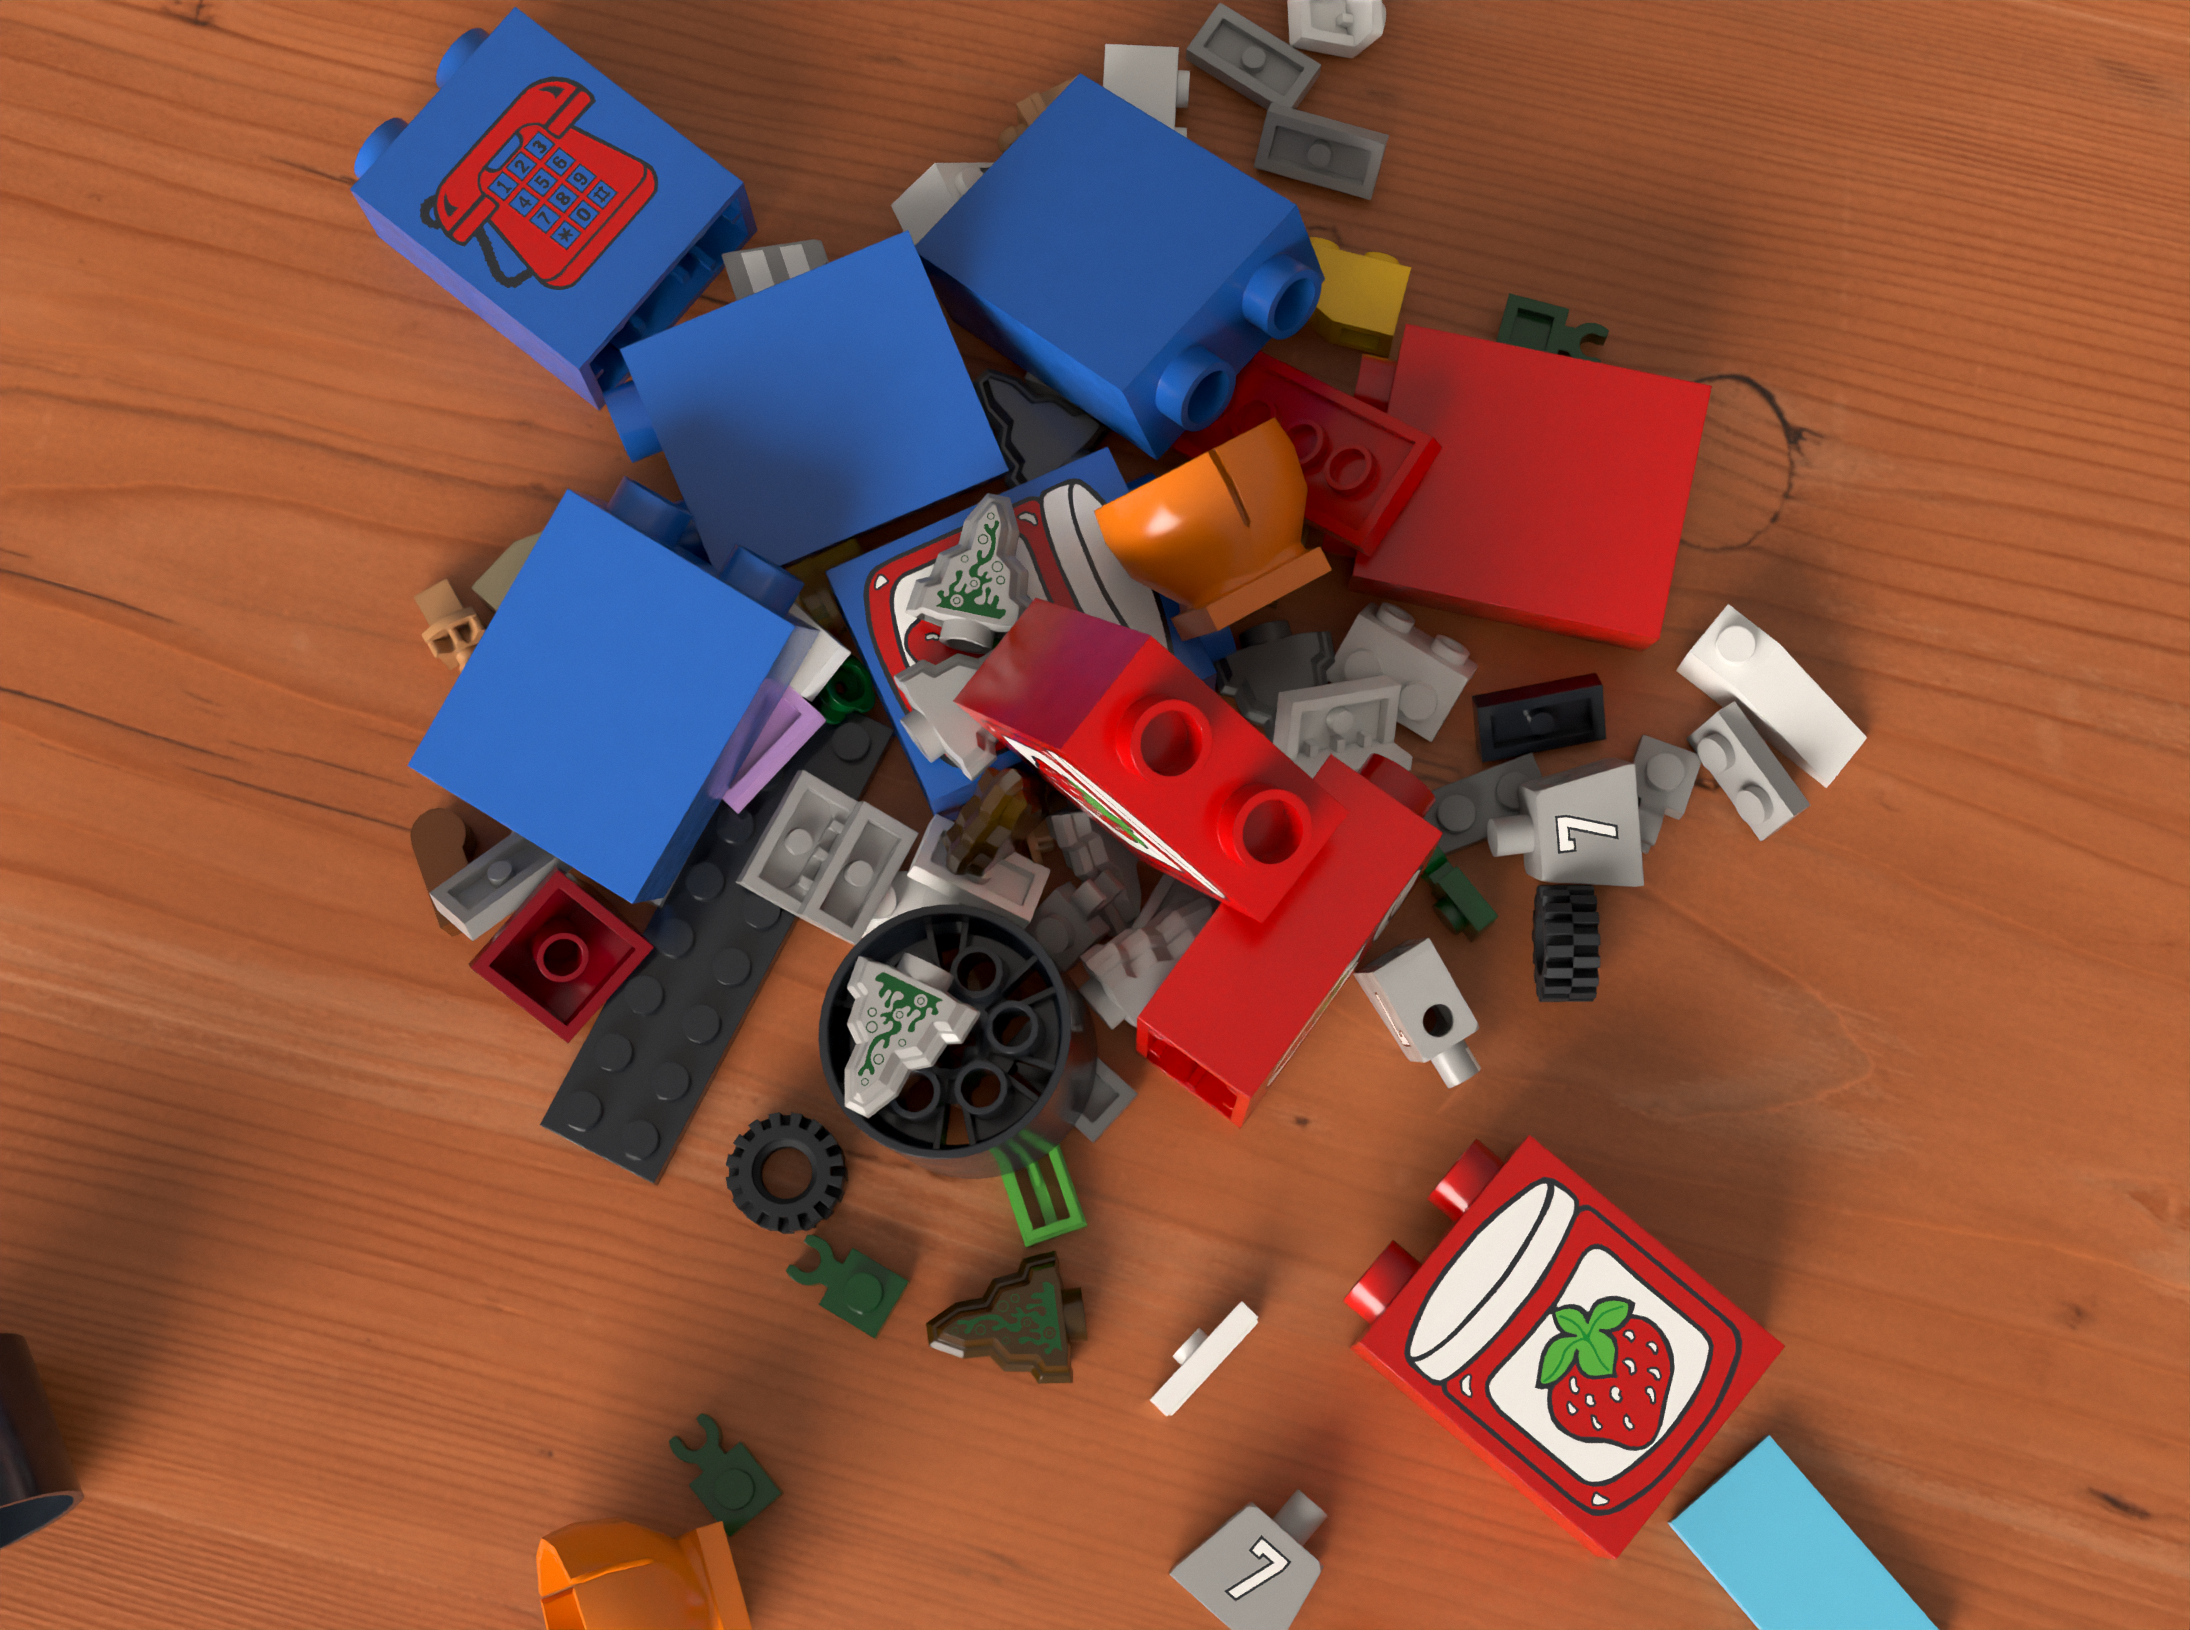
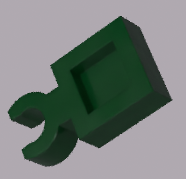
M1509 293L1496 342L1601 363L1600 359L1583 354L1580 345L1585 342H1591L1595 345L1603 346L1609 330L1596 323H1585L1576 328L1565 326L1569 309Z
M1437 845L1421 876L1432 888L1431 894L1437 900L1432 905V908L1439 920L1452 934L1458 935L1462 931L1473 942L1493 925L1498 915L1459 867L1456 866L1454 868L1450 864L1441 848Z
M807 1235L804 1242L810 1247L817 1249L820 1253L821 1262L819 1267L815 1271L807 1273L789 1264L786 1269L787 1274L794 1281L804 1286L823 1284L828 1287L819 1305L877 1340L910 1282L852 1248L842 1264L836 1260L832 1247L825 1240L815 1235Z
M701 1413L696 1419L707 1434L706 1443L701 1449L696 1451L689 1449L685 1441L679 1436L671 1438L669 1444L673 1453L680 1460L686 1463L697 1464L703 1471L689 1486L716 1521L723 1522L724 1530L728 1536L733 1537L782 1496L784 1492L744 1442L740 1441L726 1452L721 1446L723 1435L720 1425L710 1415Z

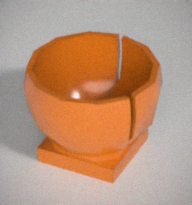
M1275 417L1094 510L1105 544L1130 578L1179 604L1181 612L1172 617L1171 620L1182 641L1219 631L1332 570L1320 546L1306 549L1300 542L1308 488L1295 447Z
M621 1517L573 1522L541 1537L536 1554L540 1595L543 1597L578 1584L540 1600L547 1630H752L722 1521L696 1528L673 1538L668 1534Z

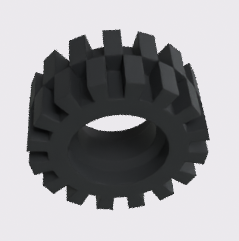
M1591 885L1537 886V894H1535L1534 898L1535 910H1533L1532 919L1534 923V930H1532V942H1534L1532 957L1533 964H1535L1534 983H1536V994L1539 996V1001L1593 1002L1597 995L1596 987L1599 984L1598 968H1600V955L1598 954V948L1601 945L1600 934H1598L1600 920L1599 912H1596L1598 902L1596 895H1594L1595 889Z
M780 1112L768 1114V1119L761 1122L757 1119L749 1124L750 1130L743 1136L739 1134L733 1142L736 1147L732 1155L728 1154L726 1166L729 1167V1177H726L727 1188L731 1190L734 1197L732 1200L737 1208L760 1227L783 1234H795L794 1231L811 1230L816 1228L815 1224L821 1220H827L834 1213L832 1210L837 1202L841 1203L845 1194L843 1191L844 1183L848 1181V1169L845 1167L844 1162L846 1158L833 1135L816 1120L808 1119L803 1114L791 1112V1115H782ZM785 1148H792L803 1152L809 1158L812 1166V1178L806 1190L800 1195L788 1199L778 1198L770 1194L763 1183V1167L766 1160L774 1152Z

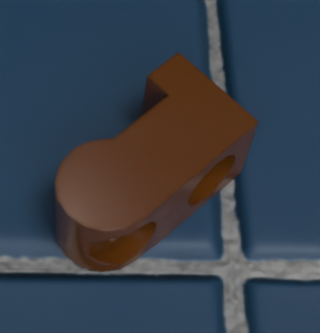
M436 808L428 810L421 814L413 824L410 834L411 844L429 894L474 861L473 857L477 847L476 837L471 827L460 816L448 809ZM429 894L440 928L452 937L463 933L437 910Z

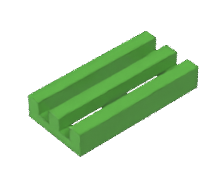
M1059 1144L1048 1154L1070 1214L1069 1218L1058 1221L1038 1161L1030 1164L1026 1169L1046 1226L1033 1229L1014 1172L1001 1175L1026 1248L1063 1236V1234L1074 1230L1077 1231L1088 1227Z

